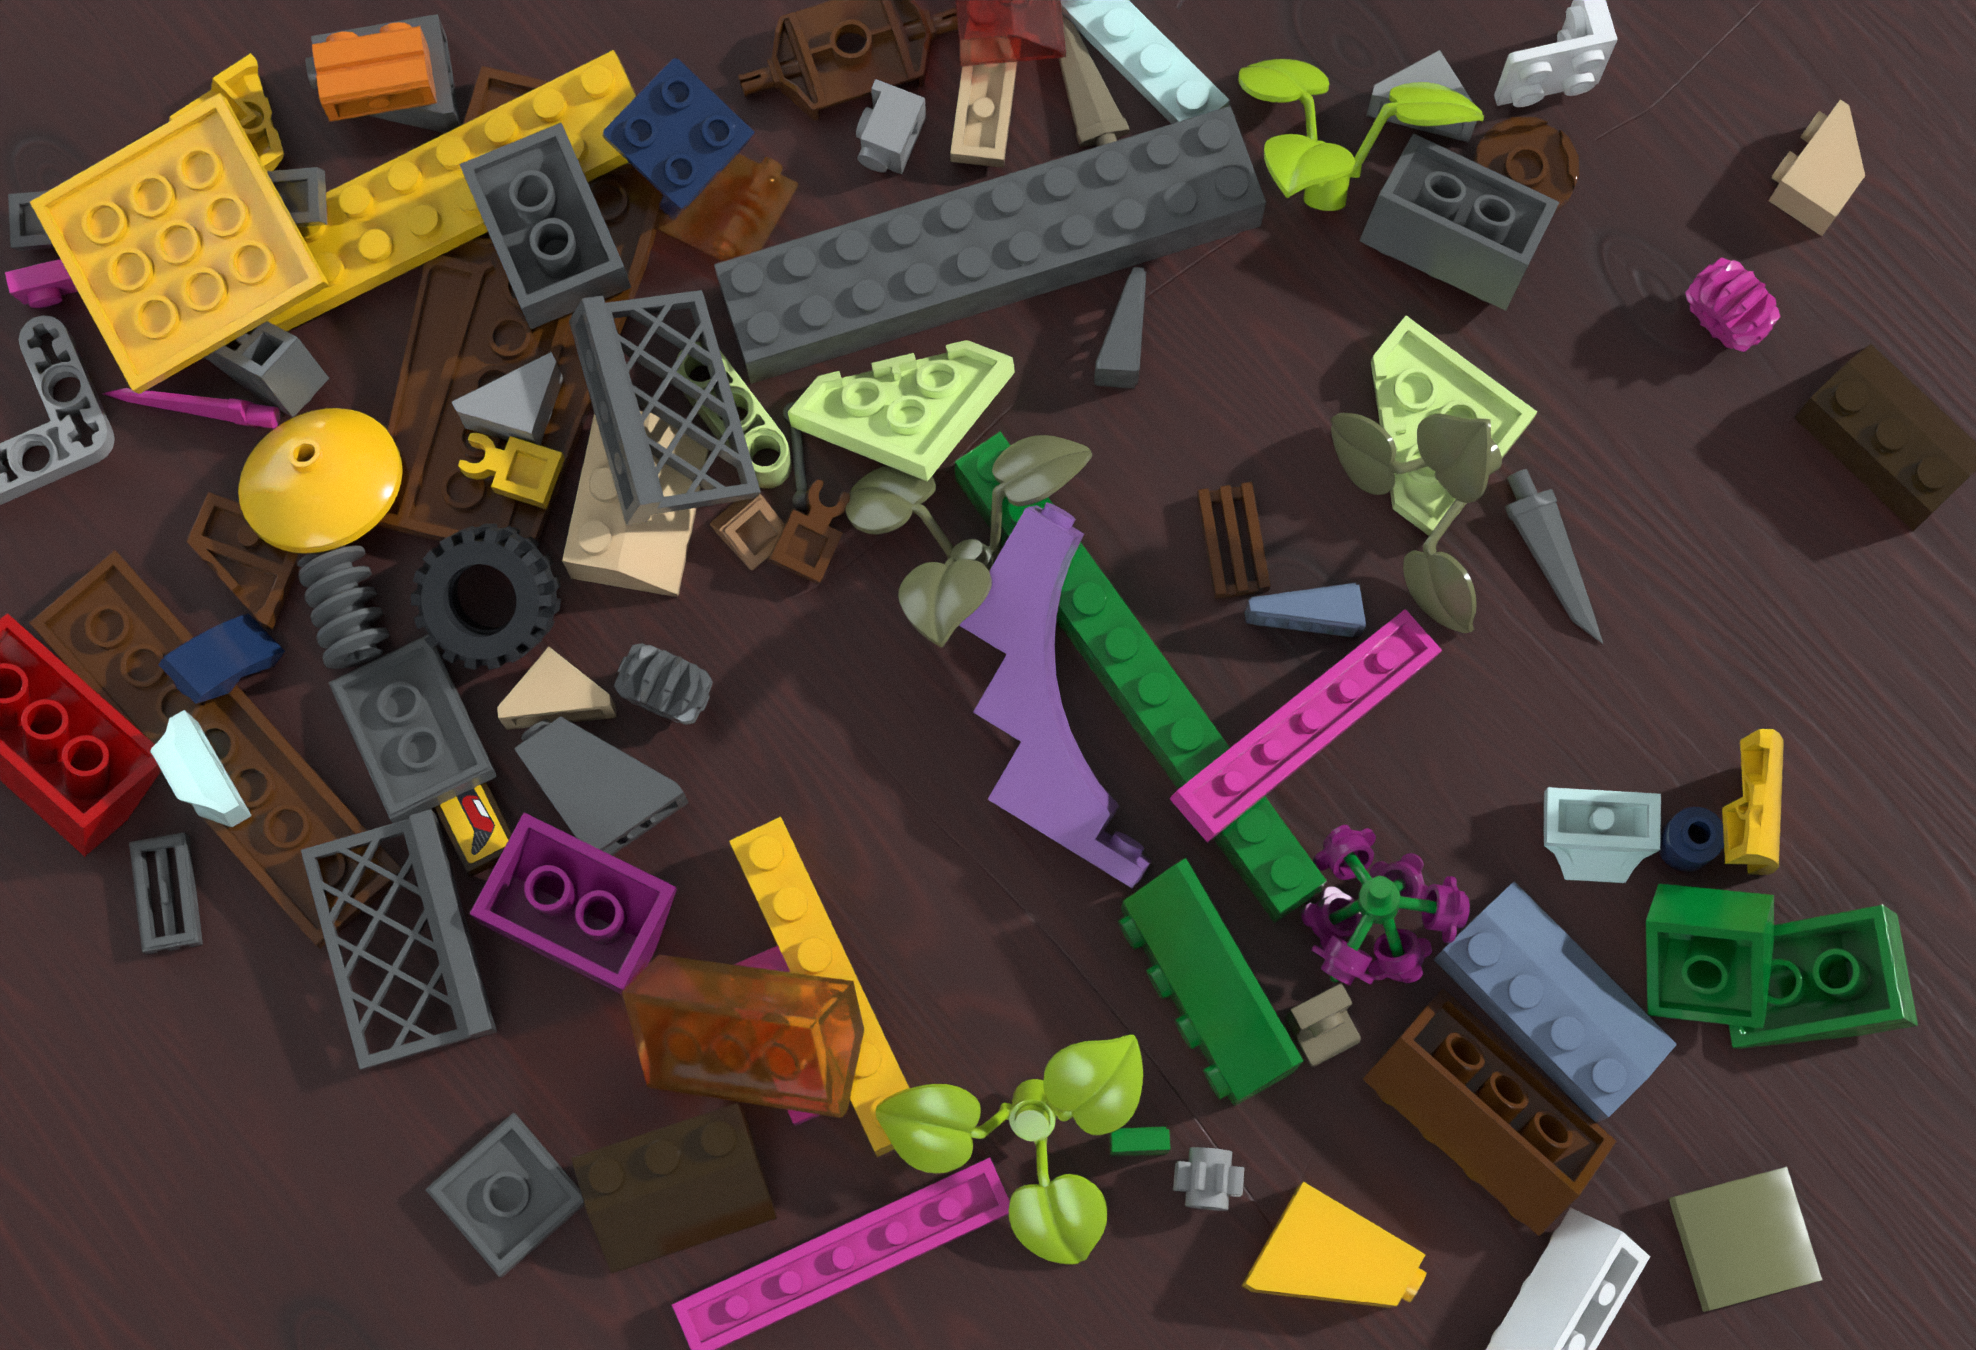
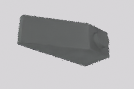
M268 321L204 357L260 400L273 407H278L280 411L291 417H294L329 379L298 337Z

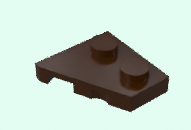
M208 492L186 542L265 628L273 630L300 567L297 566V563L306 553L289 552L268 544L253 531L243 515L240 503Z

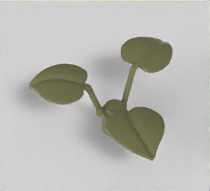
M1353 413L1336 414L1330 419L1334 447L1344 471L1359 488L1370 494L1384 495L1395 486L1394 473L1404 474L1429 467L1435 471V478L1455 498L1453 504L1424 542L1423 552L1413 550L1406 554L1403 570L1410 594L1429 617L1449 629L1462 633H1471L1475 630L1473 620L1477 606L1472 580L1466 569L1454 557L1444 552H1436V545L1465 503L1478 500L1486 490L1489 475L1501 467V452L1491 438V420L1484 418L1466 419L1447 414L1429 415L1419 423L1417 428V445L1421 458L1408 462H1399L1395 460V442L1382 426L1362 415Z
M1049 435L1027 437L1004 450L996 459L992 469L994 478L1000 484L992 492L990 546H986L975 539H968L953 547L927 508L921 505L936 490L933 477L927 482L888 465L865 475L852 487L849 493L850 501L845 507L846 514L850 523L856 529L867 534H881L893 531L904 525L912 513L922 519L945 552L948 560L945 565L938 562H929L913 569L901 583L898 597L903 612L913 627L928 640L939 647H943L954 630L984 602L991 590L992 578L989 571L1002 550L1000 545L1002 502L1004 497L1007 496L1008 501L1015 506L1031 505L1042 501L1058 491L1079 473L1092 458L1093 454L1083 444Z

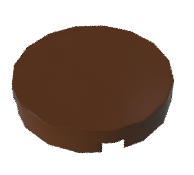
M1512 117L1495 124L1480 140L1472 161L1558 201L1559 205L1554 213L1556 214L1569 201L1579 178V156L1571 139L1561 129L1558 132L1555 128L1547 125L1548 121L1537 117Z

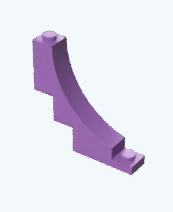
M1046 502L1043 509L1037 505L1025 508L989 571L992 578V586L988 596L959 625L1006 654L973 713L1021 741L988 800L1133 888L1142 879L1152 860L1142 855L1144 847L1128 835L1116 831L1112 836L1105 832L1119 805L1100 784L1074 739L1062 706L1056 676L1054 644L1057 610L1062 586L1071 560L1084 533L1072 527L1076 520L1072 515Z

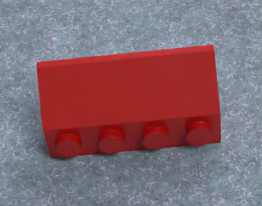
M7 613L0 619V781L85 857L128 820L160 774L161 769L151 753V748L155 744Z

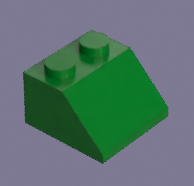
M1658 884L1646 919L1648 1015L1763 1028L1774 945V895Z

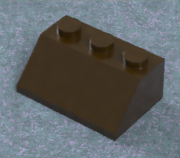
M1872 344L1864 348L1837 371L1810 397L1794 417L1913 531L1976 471V442Z
M739 1103L571 1158L587 1214L612 1274L777 1219L746 1116Z

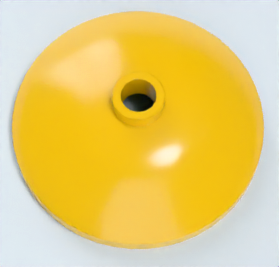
M326 408L303 413L285 421L269 432L249 455L239 481L238 495L241 510L253 531L265 542L276 548L294 553H319L345 546L370 531L391 508L401 485V456L387 429L374 418L364 413L341 408Z

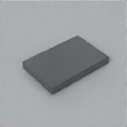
M429 634L328 682L392 823L410 819L409 815L430 810L497 777L437 646L432 649L424 640L430 636Z

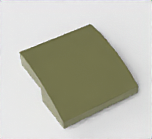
M1787 1167L1668 1198L1703 1312L1822 1280Z

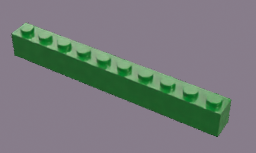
M1001 431L955 461V481L990 529L992 492L1000 484L994 478L992 472L993 465L1000 454L1011 446ZM1005 496L1002 502L1001 545L1004 547L1025 508L1037 505L1043 509L1046 502L1053 504L1051 500L1047 497L1031 505L1015 506ZM1080 542L1071 560L1062 586L1056 621L1176 788L1179 789L1230 749V747ZM1266 796L1213 838L1274 924L1318 894L1327 881Z

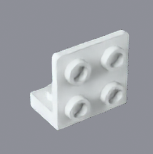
M1573 0L1571 7H1568L1566 10V20L1562 30L1558 31L1557 43L1510 53L1494 94L1497 106L1513 103L1515 107H1525L1539 102L1546 95L1564 92L1567 96H1574L1594 88L1599 83L1618 40L1606 0Z

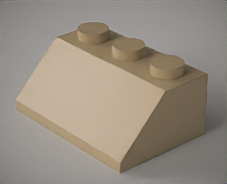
M595 413L562 562L571 579L678 597L697 508L655 514L647 522L626 525ZM649 413L643 423L646 435L666 449L678 432L676 428L652 413ZM683 434L672 453L701 470L707 460L709 450ZM653 456V460L656 467L657 463L659 462V459ZM664 464L658 474L664 497L686 493L693 482L667 464ZM698 485V487L696 488L695 492L701 490V486H700V485Z

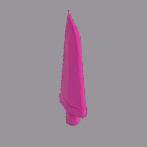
M129 388L102 393L130 403L234 422V424L254 428L259 426L275 429L280 421V410L278 407L254 404L253 402L230 398L228 400L147 390L138 394Z

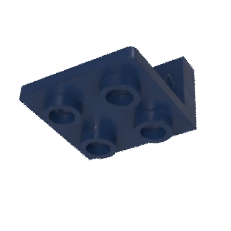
M673 58L604 129L602 136L664 195L660 202L661 209L674 221L737 156L755 132L678 58Z

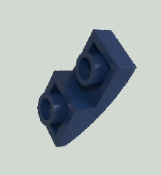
M248 613L223 622L192 638L164 656L158 665L174 681L176 688L197 704L230 693L243 676L274 667L285 650Z

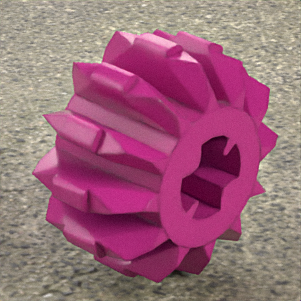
M1720 258L1712 265L1709 264L1697 275L1689 289L1685 292L1687 301L1690 304V311L1698 317L1701 322L1700 325L1705 327L1713 338L1721 340L1727 348H1734L1735 350L1745 352L1751 346L1757 345L1763 340L1780 318L1779 310L1776 307V299L1768 293L1765 288L1766 284L1760 282L1755 277L1753 271L1745 270L1740 262L1734 260L1730 261Z

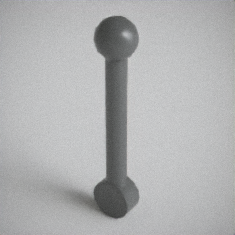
M790 402L784 407L783 417L786 423L790 425L797 491L792 497V503L799 511L808 510L805 503L807 481L802 432L791 427L788 411L795 402Z

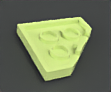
M1408 316L1402 319L1371 360L1380 426L1393 438L1396 446L1395 460L1399 462H1408L1421 458L1417 445V428L1419 423L1429 415L1447 414L1466 419H1490L1491 438L1497 444L1503 458L1537 413L1536 410ZM1429 467L1404 474L1394 473L1395 486L1390 491L1393 510L1429 536L1453 504L1455 498L1435 478V471Z
M965 340L946 345L947 353L916 360L914 353L873 362L871 363L873 371L844 378H841L840 371L817 376L788 411L790 424L793 428L928 482L1015 373L1013 357Z

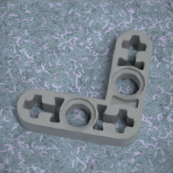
M52 316L34 317L24 325L19 335L20 349L51 421L0 443V505L98 463L106 458L113 449L115 441L113 429L75 340L62 322ZM45 333L51 334L54 338L52 347L61 363L52 365L49 357L39 347L42 345L40 336ZM66 377L79 379L81 387L76 398L68 402L54 400L53 389L59 380ZM81 414L83 420L95 432L92 435L93 444L89 447H84L78 441L82 438L81 431L72 416ZM34 446L47 447L50 457L49 462L44 468L35 472L23 469L22 459L28 449ZM8 459L9 466L18 476L16 480L13 481L5 473L9 470L3 464L4 460Z

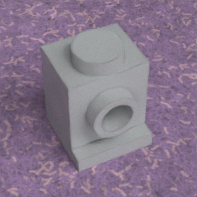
M875 79L871 88L873 109L865 108L856 130V137L861 140V150L857 159L862 165L873 171L886 172L889 169L902 174L926 121L925 98Z

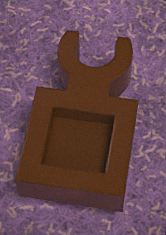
M820 479L812 483L806 492L807 514H802L794 509L790 511L768 559V562L815 584L821 582L843 534L830 527L829 524L832 519L837 518L846 510L845 507L850 501V494L843 491L839 495L834 507L822 505L819 501V492L824 481Z

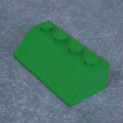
M1185 858L1125 899L1121 908L1125 917L1118 920V924L1132 949L1136 950L1142 947L1153 966L1147 969L1146 972L1160 998L1163 1000L1171 996L1181 1016L1174 1019L1184 1041L1191 1050L1199 1046L1210 1066L1203 1069V1072L1219 1099L1228 1096L1235 1107L1293 1074L1304 1060L1187 859Z

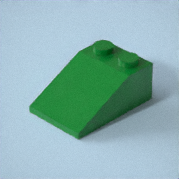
M1878 905L1774 925V945L1764 1027L1754 1028L1729 1025L1732 1047L1738 1049L1862 1036L1918 1026L1897 914L1884 905Z

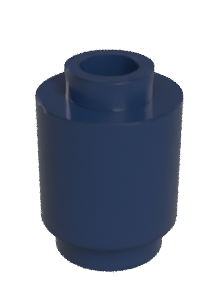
M1689 807L1683 809L1668 821L1660 831L1659 853L1666 864L1678 871L1692 872L1701 869L1714 859L1724 847L1723 823L1715 813L1706 808ZM1688 832L1697 838L1699 844L1690 839Z

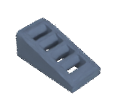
M1356 583L1251 597L1245 610L1246 623L1346 637H1360L1366 627L1360 587Z

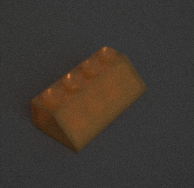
M658 955L622 991L647 1087L842 1118L847 1112L864 1035V1025L854 981Z

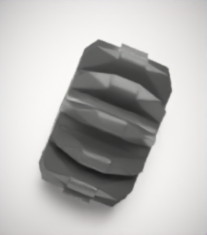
M641 643L632 645L627 656L623 657L617 670L619 674L614 687L620 697L629 700L630 703L663 718L665 717L676 723L687 725L695 723L700 712L704 711L710 698L709 692L713 682L707 671L698 668L697 665L665 650Z

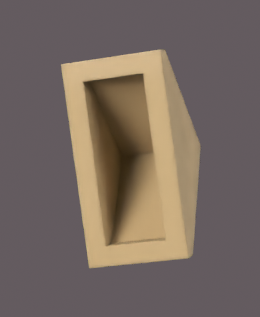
M550 647L545 650L497 707L498 718L506 730L528 728L545 719L552 723L560 716L570 722L617 718L616 706L610 694Z

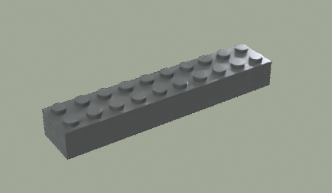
M1228 106L714 264L741 356L750 383L753 384L1260 227L1266 200L1232 108Z

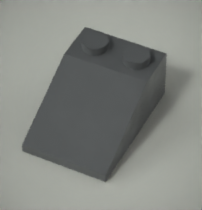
M562 123L459 164L530 329L574 312L582 298L603 296L605 299L631 288L623 262Z

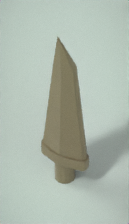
M1045 3L1076 128L1075 136L1079 146L1096 145L1098 147L1117 141V138L1130 132L1126 118L1122 117L1075 25Z

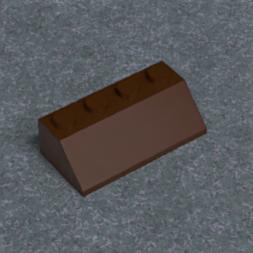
M1443 988L1363 1078L1385 1103L1397 1109L1419 1129L1426 1140L1443 1150L1463 1168L1471 1180L1481 1184L1508 1209L1509 1213L1516 1220L1526 1224L1538 1236L1580 1196L1617 1142Z

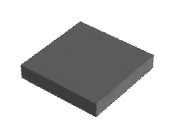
M512 1113L425 1189L501 1278L585 1205L578 1185L515 1113Z

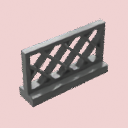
M702 290L605 303L603 296L582 298L569 320L625 524L644 523L655 514L756 498L761 491ZM691 309L696 331L690 339L662 322L668 311ZM660 312L657 318L651 315V313ZM630 316L649 328V331L638 347L618 334L614 318ZM654 333L682 350L672 368L643 351ZM698 337L701 343V347L695 343ZM624 354L630 357V360L627 364L625 361ZM687 354L708 368L711 380L704 390L676 372ZM635 362H638L664 379L653 397L632 385L629 371ZM669 383L697 401L686 419L658 402V399ZM712 388H714L716 397L710 394ZM638 404L645 408L642 415L640 414ZM702 405L723 419L725 431L719 441L691 423ZM650 412L678 430L667 449L646 435L643 423ZM683 434L711 451L701 470L672 453ZM727 439L729 440L731 448L724 445ZM653 456L659 459V462L657 463L656 467L653 460ZM716 456L721 457L737 468L741 482L740 485L725 487L706 475ZM664 464L669 465L693 481L686 493L664 497L658 477ZM698 485L706 489L703 491L695 492Z
M432 809L409 815L410 819L301 850L360 1070L466 1039H476L497 1032L439 819ZM404 835L410 855L398 876L371 862L382 841ZM369 845L363 857L350 851ZM342 853L359 864L341 892L323 882L317 859ZM367 867L394 882L378 911L350 897ZM412 868L414 869L418 887L406 881ZM401 887L421 896L425 910L413 930L385 916ZM326 891L338 897L332 910L330 909ZM346 902L374 917L357 947L338 937L334 924ZM381 922L409 936L392 966L365 952ZM427 922L433 942L420 935ZM416 941L435 950L439 960V966L428 985L400 971ZM341 946L353 952L347 965L344 961ZM361 957L389 971L372 1002L353 992L349 979ZM396 976L424 991L407 1021L379 1006ZM442 976L448 996L435 990ZM431 995L451 1005L457 1029L433 1036L415 1026ZM355 1000L368 1007L361 1020ZM375 1012L404 1026L392 1048L373 1054L369 1053L364 1032ZM411 1031L424 1037V1039L404 1044Z

